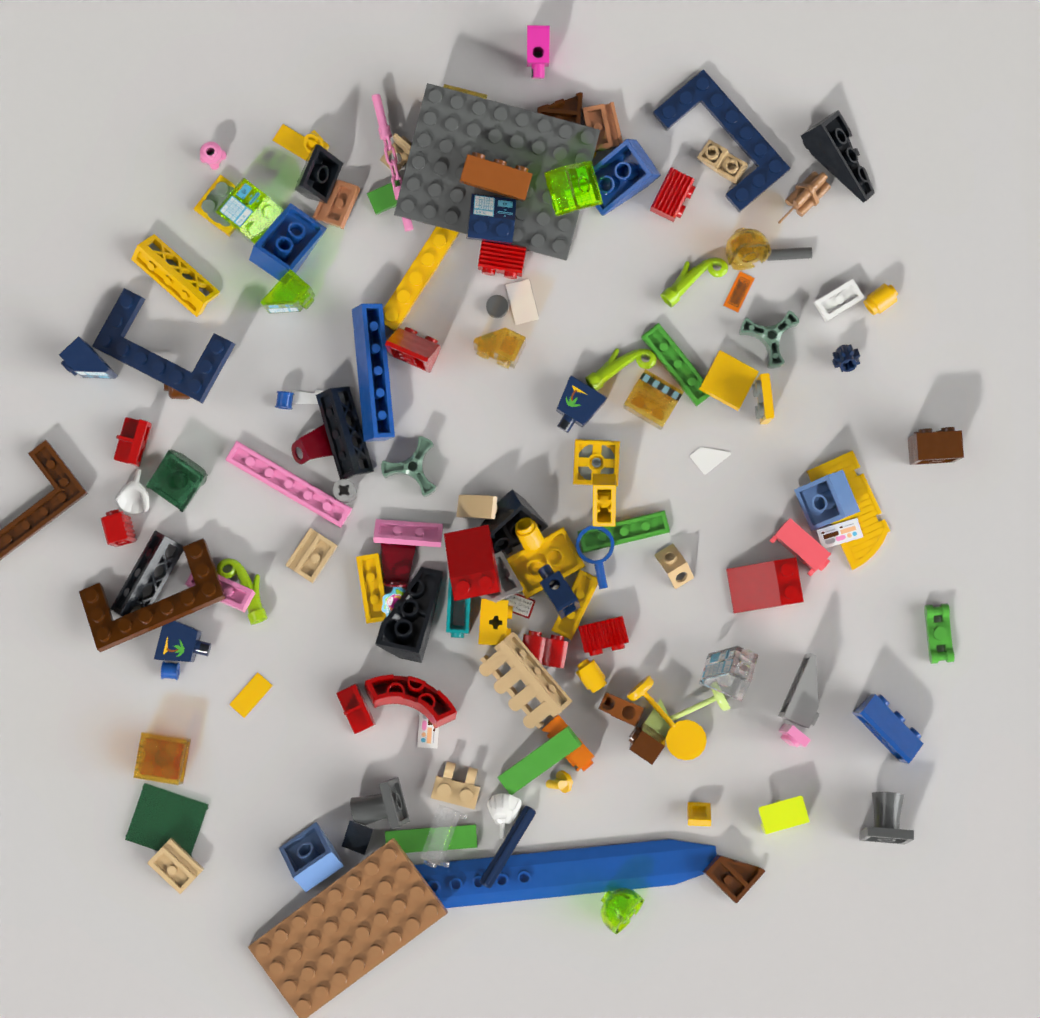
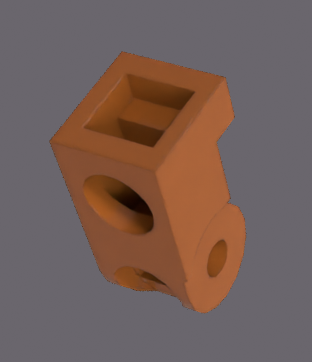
M605 692L598 709L636 727L645 708Z

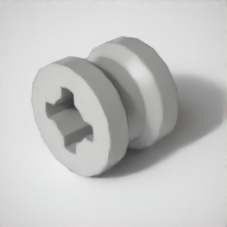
M347 479L338 480L333 486V495L340 502H351L356 496V487Z

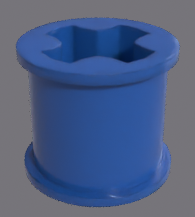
M277 391L275 408L292 410L294 393Z
M163 661L161 679L178 680L180 663H165Z

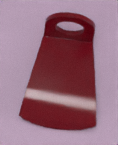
M324 424L300 437L291 447L295 461L301 465L311 459L333 456ZM297 447H299L302 451V459H300L297 455Z
M381 543L383 585L389 587H406L408 585L416 546Z

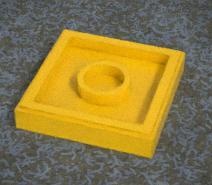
M719 350L699 390L738 411L759 371Z

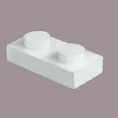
M852 279L818 299L814 304L826 322L860 302L865 297Z

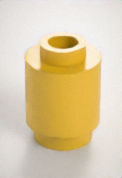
M884 283L867 295V299L863 303L872 315L881 314L897 302L896 296L898 293L891 284L886 285Z
M531 518L520 519L515 525V533L526 551L539 549L544 542V538L536 522Z
M586 658L576 665L578 670L575 673L587 690L590 689L592 693H595L607 684L606 676L594 659L589 661Z

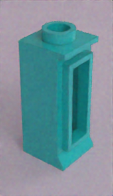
M449 578L446 633H451L453 638H464V634H469L471 598L465 599L464 626L453 625L454 597Z

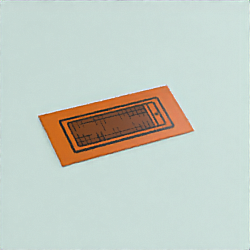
M740 271L723 306L739 312L755 278Z

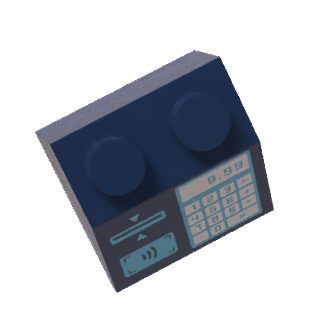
M471 194L466 239L512 244L516 199Z
M79 336L59 354L63 359L61 364L74 376L79 374L83 378L116 379L118 377L98 353Z

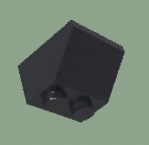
M316 144L310 151L294 190L308 199L327 204L343 162L322 146Z

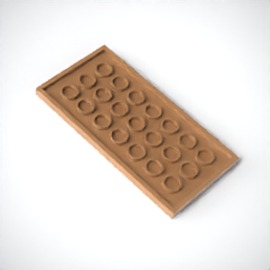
M392 838L250 944L248 948L299 1018H307L445 916L448 911L395 838Z

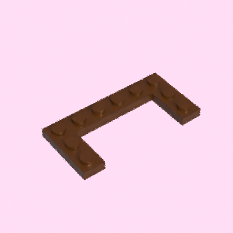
M47 440L28 454L55 489L0 530V561L88 494Z
M204 538L183 546L195 586L113 620L103 586L100 582L79 591L94 642L99 652H103L226 599Z

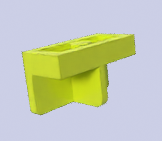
M802 796L782 801L777 800L775 803L758 808L764 834L810 822Z

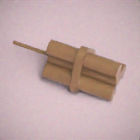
M813 171L802 183H798L795 186V190L785 200L786 204L792 206V208L778 222L779 224L793 209L796 210L799 216L803 217L812 206H817L819 199L831 188L830 184L826 182L828 177L824 172L818 174Z

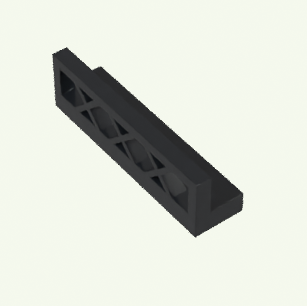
M350 387L330 388L317 394L316 398L340 480L374 472ZM338 393L344 394L345 404L340 401ZM346 414L351 419V426L346 422ZM352 436L357 440V447L352 442ZM358 458L363 460L365 468L360 469Z
M155 530L110 609L120 616H125L136 605L140 604L141 608L153 604L183 553V545ZM169 544L177 547L173 555L166 558L165 551ZM163 565L164 571L162 575L155 577V568ZM148 585H152L153 590L151 594L143 597V589Z

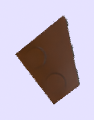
M579 92L576 93L575 97L567 100L560 99L553 104L540 106L537 108V113L580 124L583 93Z
M717 855L702 872L737 904L765 873V870L761 867Z

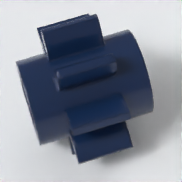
M851 344L841 345L836 349V352L832 353L834 357L832 360L835 368L840 367L841 372L853 371L860 364L858 348L853 350Z

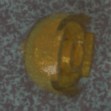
M751 228L736 230L728 239L725 247L727 260L734 270L754 268L755 266L752 263L759 260L761 263L765 262L772 251L765 235L757 229Z

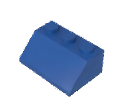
M871 694L852 713L900 762L909 764L924 744L920 740L922 736L913 727L909 729L903 723L905 718L898 711L894 713L888 707L890 703L881 694L878 696Z

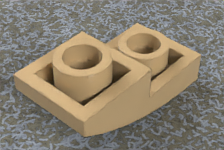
M710 139L697 157L703 164L734 184H737L748 168L746 162L733 156L728 152V149Z
M459 495L456 517L495 519L498 509L497 496Z

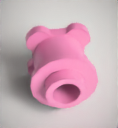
M207 142L200 149L201 162L209 164L212 170H217L221 161L227 157L226 152L221 150V147L215 142Z

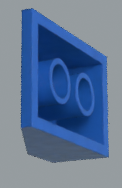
M626 139L590 169L587 184H593L597 203H594L600 214L604 216L644 190L658 179L661 174L639 142L635 139Z
M290 203L255 243L249 260L286 285L299 270L327 228Z

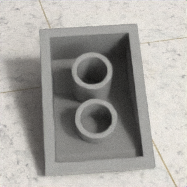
M805 654L778 716L801 727L810 728V725H815L819 717L817 712L816 655Z

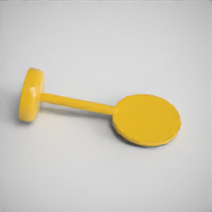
M650 675L645 677L626 697L630 701H635L643 696L668 723L670 728L666 735V744L672 755L682 760H692L700 756L707 742L706 733L702 726L688 719L679 720L674 723L647 693L652 687L654 680Z

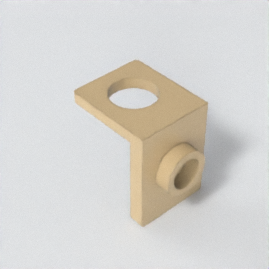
M395 133L392 136L394 141L392 146L395 148L396 153L402 157L401 162L397 164L398 171H400L408 161L412 143L406 137H400ZM392 150L387 151L388 156H390L392 154ZM384 154L380 161L390 169Z
M674 544L669 545L654 555L667 573L675 589L694 578L688 563ZM686 572L683 579L676 580V576L679 573Z

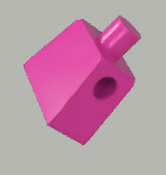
M527 25V67H531L532 79H544L545 67H549L550 26ZM541 52L542 57L536 58L534 53Z

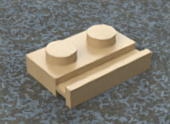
M310 528L285 565L311 583H314L338 546Z
M172 838L147 863L179 894L204 870Z

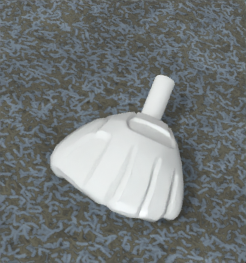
M136 469L134 480L126 483L115 498L118 507L126 513L138 514L147 512L149 509L148 492L139 483L142 472L140 469Z
M507 793L493 795L487 801L488 811L495 824L500 825V839H505V826L517 818L522 805L519 798Z

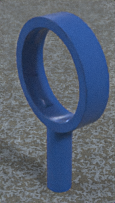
M589 526L579 533L576 539V551L582 560L594 564L599 589L608 588L603 562L613 553L614 539L606 528L602 526ZM598 529L609 537L611 546L603 559L592 560L585 557L581 552L579 542L588 530Z

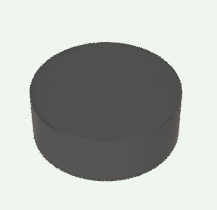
M501 295L491 296L486 303V310L491 317L501 318L508 312V302Z

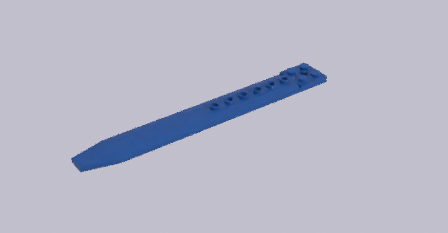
M662 839L514 854L510 856L490 889L480 883V879L494 857L416 864L414 866L444 907L454 908L676 885L703 875L702 871L717 856L715 845Z

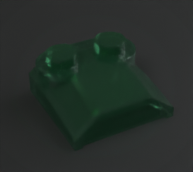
M171 449L166 453L146 487L174 505L180 512H184L199 488L205 484L208 474L190 458Z

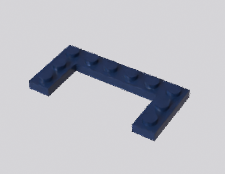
M703 69L653 111V115L668 130L700 102L757 166L753 172L725 195L740 213L791 168Z
M124 288L92 347L203 404L235 344L213 333L193 372L180 367L124 338L146 300Z

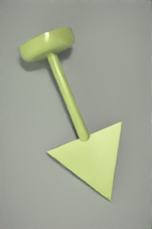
M718 680L710 684L714 696L670 716L672 721L717 701L721 710L731 709ZM660 699L657 704L668 715V712L662 700ZM653 709L644 723L666 738L670 726Z

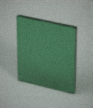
M144 783L128 832L125 835V840L159 851L172 838L191 856L209 804Z

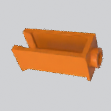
M557 715L541 730L548 732L549 734L546 736L550 739L568 725ZM582 741L580 747L565 757L573 767L577 765V772L580 769L583 772L594 763L591 759L595 757Z

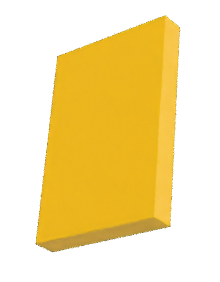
M564 527L544 537V542L539 549L535 551L523 549L506 558L523 587L522 592L526 599L543 590L540 584L543 579L538 573L541 567L549 564L554 573L560 571L564 578L585 567Z

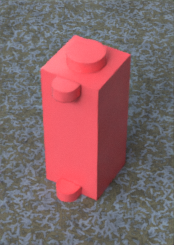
M791 518L769 540L771 543L777 540L810 569L807 573L810 577L818 569L822 571L830 562L827 558L831 553Z

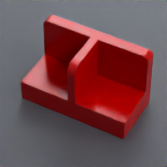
M126 417L121 434L116 436L119 441L114 460L140 467L152 424L145 420Z
M357 683L336 693L344 710L343 713L346 715L354 734L376 725Z

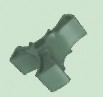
M790 310L781 322L773 326H760L753 323L749 318H745L740 327L739 335H749L759 339L765 345L768 352L767 368H778L785 363L779 351L781 335L787 329L797 326L799 319Z
M419 436L417 449L409 459L399 463L382 461L381 470L384 478L394 474L408 475L418 482L423 497L431 495L435 492L436 486L425 477L423 461L427 452L434 446L433 442Z

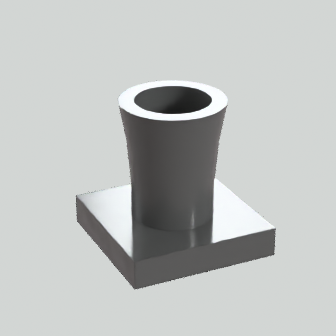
M399 777L380 783V794L352 797L350 800L353 820L359 824L366 826L388 818L390 829L410 822Z
M894 792L872 793L874 827H866L861 830L859 841L905 845L914 840V830L899 829L903 794Z

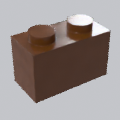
M644 722L640 727L636 725L629 735V750L653 765L665 747L666 738Z

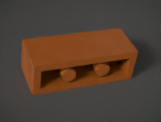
M472 152V155L467 154L459 183L524 202L533 174L528 173L529 169L516 165L515 168L506 166L507 162L494 159L492 162L486 160L485 155Z

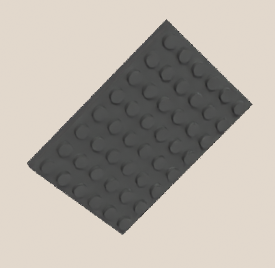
M427 83L394 215L467 234L471 194L509 198L459 183L467 154L472 155V152L485 155L486 160L493 162L494 159H500L507 162L506 166L515 168L516 165L523 166L529 169L528 173L533 174L525 201L516 200L515 226L511 245L526 247L527 251L566 261L580 208L569 209L565 190L587 184V181L579 182L576 168L585 166L587 176H589L600 130ZM567 170H569L572 185H569L566 175Z

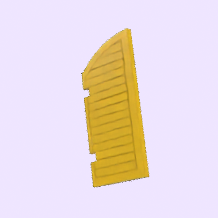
M853 450L806 471L811 482L841 470L845 473L860 512L833 522L831 526L851 519H858L863 537L840 544L852 570L867 562L878 551L887 533L890 532L885 519L878 522L876 515L882 512L864 473L857 476L855 472L856 469L860 468V465Z

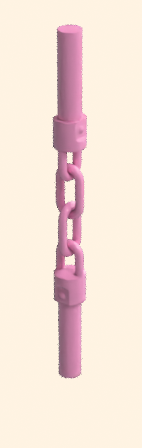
M380 94L372 95V101L379 125V136L384 142V154L392 174L393 192L395 200H398L401 186L396 187L395 181L399 179L401 185L403 179L399 175L397 155L390 139L392 133L390 126L387 124ZM390 150H392L394 159L389 160L387 152ZM402 218L405 231L413 230L412 221Z

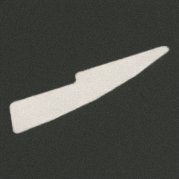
M293 390L292 403L318 404L316 395L323 391L315 390V393ZM339 394L340 399L344 398V394Z

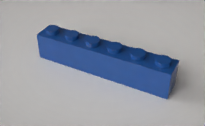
M360 304L352 309L363 438L364 442L386 441L394 438L395 432L388 357L385 346L383 304Z

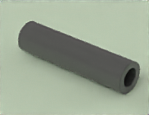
M812 247L767 250V261L812 258Z

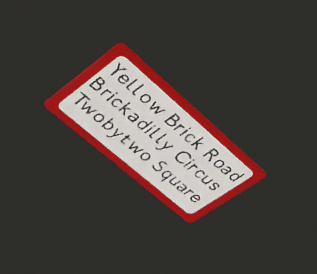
M517 593L503 599L509 600L508 605L513 606L512 613L528 619L536 602L530 598L526 599L525 596Z

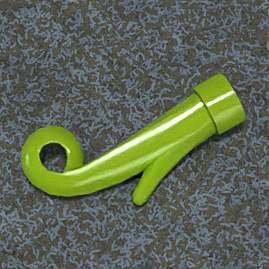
M717 257L708 258L694 266L691 270H689V261H686L676 281L671 287L666 288L660 294L662 300L668 306L673 307L707 269L714 277L724 276L728 271L726 261ZM713 266H720L721 269L714 270Z
M616 348L608 361L599 370L586 376L585 380L589 387L597 391L604 386V383L635 360L643 369L652 368L656 364V355L651 350L640 348L617 358L619 349ZM642 357H648L650 360L643 362Z
M231 558L221 560L216 568L218 575L228 579L237 574L240 585L255 592L247 608L250 624L254 625L267 620V614L260 600V575L256 574L252 583L240 562ZM225 566H231L232 570L229 573L223 571Z

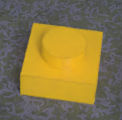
M687 803L689 826H711L710 803Z

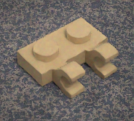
M447 761L443 777L436 776L431 798L475 810L480 786L474 785L478 769L469 767L465 782L453 780L452 777L456 764Z

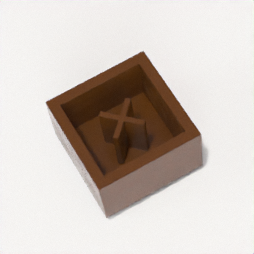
M945 427L936 432H932V428L919 429L918 432H914V435L908 438L910 465L954 463L964 458L962 430L955 431V427Z

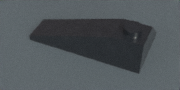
M837 110L809 128L801 135L805 148L810 151L811 155L864 203L875 192L866 169L859 165V151L857 148L853 149L849 137L852 136V133L841 113Z
M513 489L497 503L498 509L495 519H485L480 525H489L494 554L502 551L506 555L513 552L512 548L521 544L515 533V525L520 519L531 518L536 522L540 532L548 527L547 523L532 506Z
M425 567L420 568L407 586L406 592L395 603L391 613L382 621L375 642L376 646L398 658L422 663L442 583L443 571Z

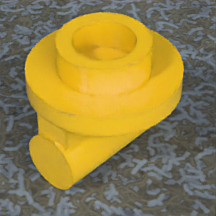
M315 130L304 137V147L308 153L316 144L326 150L330 147Z
M564 770L556 773V779L546 781L547 788L559 789L563 793L570 792L573 784L571 776Z

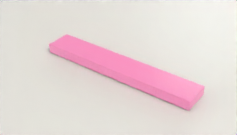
M238 441L235 442L225 459L227 462L342 528L352 511L351 507Z

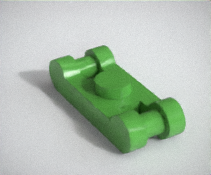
M948 603L940 604L937 607L925 605L924 613L930 663L936 664L944 660L947 663L954 662L955 657L952 646ZM941 615V622L934 623V616ZM936 645H944V651L938 652Z

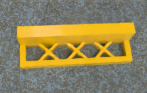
M155 234L137 245L131 260L196 317L203 313L207 303L219 295L220 291ZM152 243L155 244L160 249V251H155L151 249L149 245ZM166 259L173 260L176 266L167 263ZM182 273L189 274L193 280L184 278ZM199 288L206 289L210 294L205 296L199 291Z

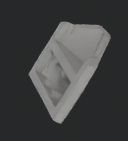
M502 551L495 554L502 592L479 596L495 603L523 591V587Z

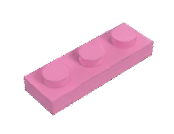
M376 519L373 540L374 543L441 547L443 524Z
M192 573L185 583L189 588L195 586ZM218 575L226 599L220 602L245 613L255 592Z
M783 724L778 730L783 734L780 738L790 746L806 747L811 741L794 725Z

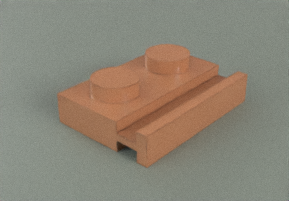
M614 102L582 108L585 126L600 130L595 152L613 149L623 143Z
M336 180L327 204L319 202L313 218L344 229L360 188L356 185Z

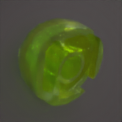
M619 888L613 893L609 890L601 899L603 905L600 915L603 923L614 934L620 933L631 922L629 919L633 914L636 915L645 900L637 892L629 888Z

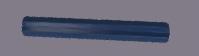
M525 806L481 877L480 883L486 888H492L536 815V811L531 807Z

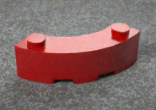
M394 674L374 677L365 681L364 689L374 708L387 704L409 706L425 715L435 729L456 719L457 711L450 700L440 690H436L427 684L426 681L419 678L394 676Z

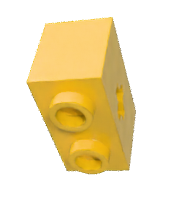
M593 474V526L615 527L616 474Z
M481 599L479 645L497 646L511 634V628H507V620L512 619L513 606L508 605L509 600H501L495 603L487 599ZM494 616H498L499 621H502V625H498V629H493V625L489 624L490 620H494Z

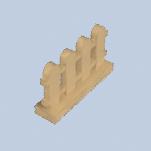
M514 631L494 647L497 652L490 658L485 655L480 659L482 661L479 667L480 673L483 676L493 674L497 679L494 683L495 691L499 694H503L506 691L512 697L508 702L510 709L513 711L522 709L526 713L523 723L527 728L531 729L536 726L540 729L544 725L542 720L549 715L555 717L572 702ZM507 662L512 669L503 675L498 668ZM521 679L526 687L517 692L513 685ZM536 697L541 704L533 710L528 705V702Z

